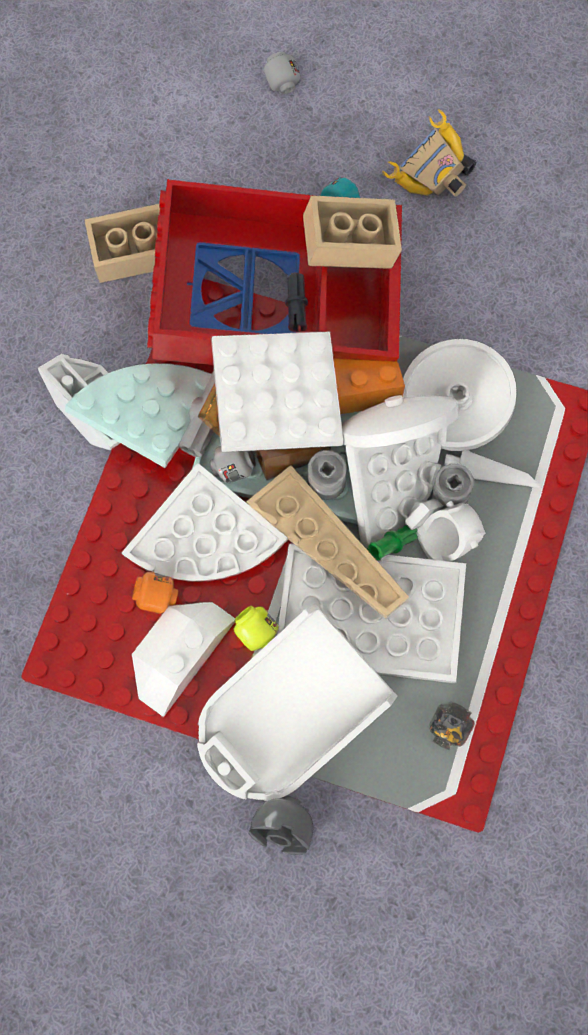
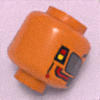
M146 572L143 577H137L132 599L136 600V605L140 609L163 614L168 605H175L178 589L173 588V579L171 577Z

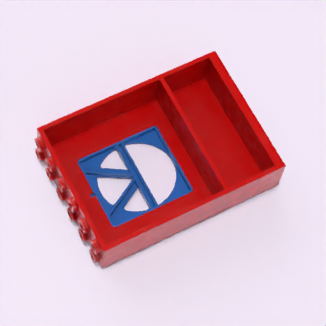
M167 179L166 191H160V210L157 223L147 348L153 349L152 359L214 365L212 336L330 332L333 359L397 362L399 359L401 252L392 268L309 266L303 215L310 197L315 195ZM396 205L400 241L402 242V205ZM244 255L243 280L220 266L218 262L229 257ZM256 257L274 263L287 276L294 272L304 275L305 297L308 299V305L306 306L307 329L305 331H301V326H298L299 332H293L288 329L289 314L275 326L264 330H251ZM210 271L240 290V292L205 305L201 296V284L205 274ZM242 304L239 329L229 327L214 317L219 312Z

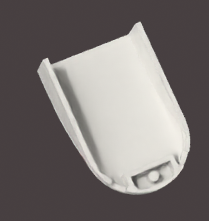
M314 604L296 617L210 697L202 710L198 722L199 742L197 745L200 758L212 779L232 795L242 799L250 798L264 801L282 798L300 787L388 709L397 698V695Z

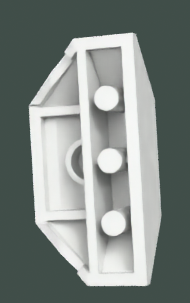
M60 354L38 368L56 406L91 445L111 450L120 444L115 439L65 412V405L75 394L94 380L108 374L101 365L81 359L69 358L68 355Z
M213 602L169 606L132 653L139 699L164 717L235 623V618Z

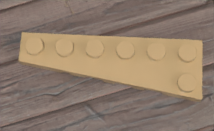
M291 465L246 501L251 508L283 533L288 540L384 618L391 615L409 599V596Z

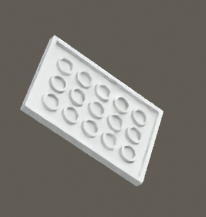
M289 544L277 635L305 609L316 604L378 675L456 683L466 563L387 555L377 561L409 596L405 603L387 618H384L295 544Z

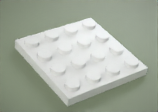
M330 332L212 336L211 343L222 452L342 446L344 439Z

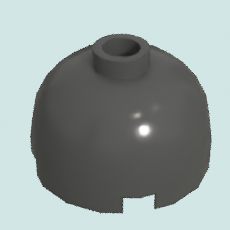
M284 796L282 799L269 800L257 809L251 822L249 835L262 846L266 847L268 840L276 845L285 846L281 852L291 855H303L307 852V849L309 850L314 825L312 817L300 805L298 799Z

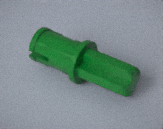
M408 525L396 531L390 530L385 533L383 538L370 543L367 550L379 561L390 553L400 552L403 546L415 541L418 538L416 534L418 530L417 528L411 530Z

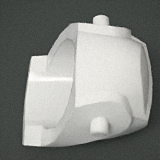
M450 501L446 504L447 508L431 514L424 524L417 528L418 541L428 559L452 562L465 555L471 549L478 547V543L486 533L479 515L469 504L461 502L454 505Z

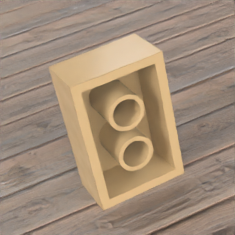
M327 196L310 197L303 215L309 266L393 267L402 251L395 200Z
M159 204L85 219L94 268L100 283L153 272V267L155 266L157 223L160 210Z

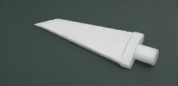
M470 450L462 451L461 457L446 454L444 465H463L471 471L473 478L476 480L542 488L528 473L472 453Z

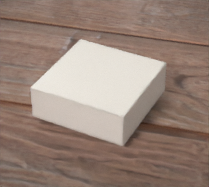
M437 498L421 502L406 519L405 523L411 530L418 528L424 524L431 514L439 511L443 505Z

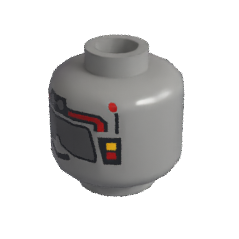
M277 52L267 58V63L263 69L270 89L277 92L281 91L282 94L293 92L296 89L295 85L301 79L295 58L285 52Z
M219 446L214 451V459L210 460V466L216 477L220 476L224 482L231 483L249 477L252 473V468L256 467V461L252 450L222 452L221 446Z

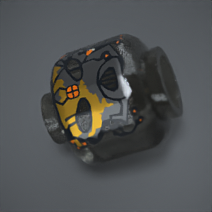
M452 701L448 705H439L428 726L430 732L435 736L433 742L450 750L452 745L456 747L463 746L475 725L474 720L470 717L472 712Z

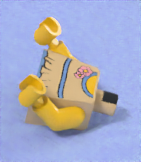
M438 109L442 115L440 122H433L429 116V121L435 129L400 167L396 163L388 161L389 164L394 166L392 174L388 175L383 170L382 174L389 179L395 178V182L410 193L426 196L431 193L439 195L447 188L456 197L466 187V184L458 177L464 169L461 163L464 158L461 138L451 124L446 123L447 119L444 112Z

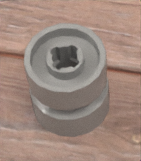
M333 451L318 452L310 459L308 464V485L322 500L337 498L343 492L346 483V463L344 458Z
M448 464L438 471L432 490V498H437L443 505L441 510L447 508L446 504L450 501L454 505L461 502L467 504L474 486V478L471 471L460 464Z

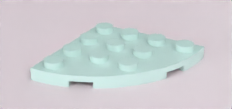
M143 364L122 368L94 380L81 389L65 405V412L165 468L179 449L180 441L188 427L191 404L197 397H202L212 374L174 364Z

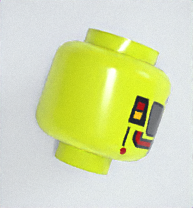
M249 606L234 620L236 623L234 628L235 634L250 651L263 649L275 638L279 629L276 621L263 607L254 608Z

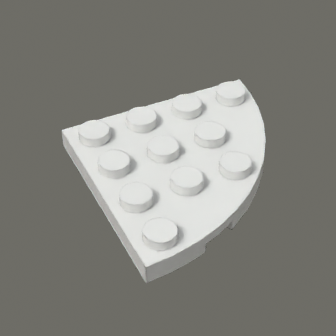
M447 427L417 439L392 445L365 448L346 445L360 541L366 549L370 543L383 538L386 532L402 528L406 524V519L420 503L427 501L433 489L437 473L441 468V464H438L441 445L446 444Z
M197 463L124 549L122 554L149 571L169 576L173 579L211 581L231 577L257 566L278 551L288 538Z

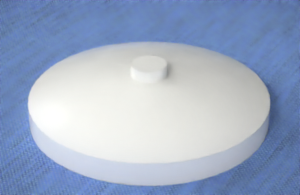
M452 339L434 344L421 352L412 361L403 378L405 384L403 398L443 396L456 400L459 417L447 426L446 444H442L441 449L465 451L487 444L505 429L515 409L516 383L510 366L498 352L477 341Z
M401 395L389 397L385 399L384 403L370 407L342 424L343 444L361 448L379 447L402 443L432 434L457 420L459 417L457 402L453 398L443 396L403 398Z

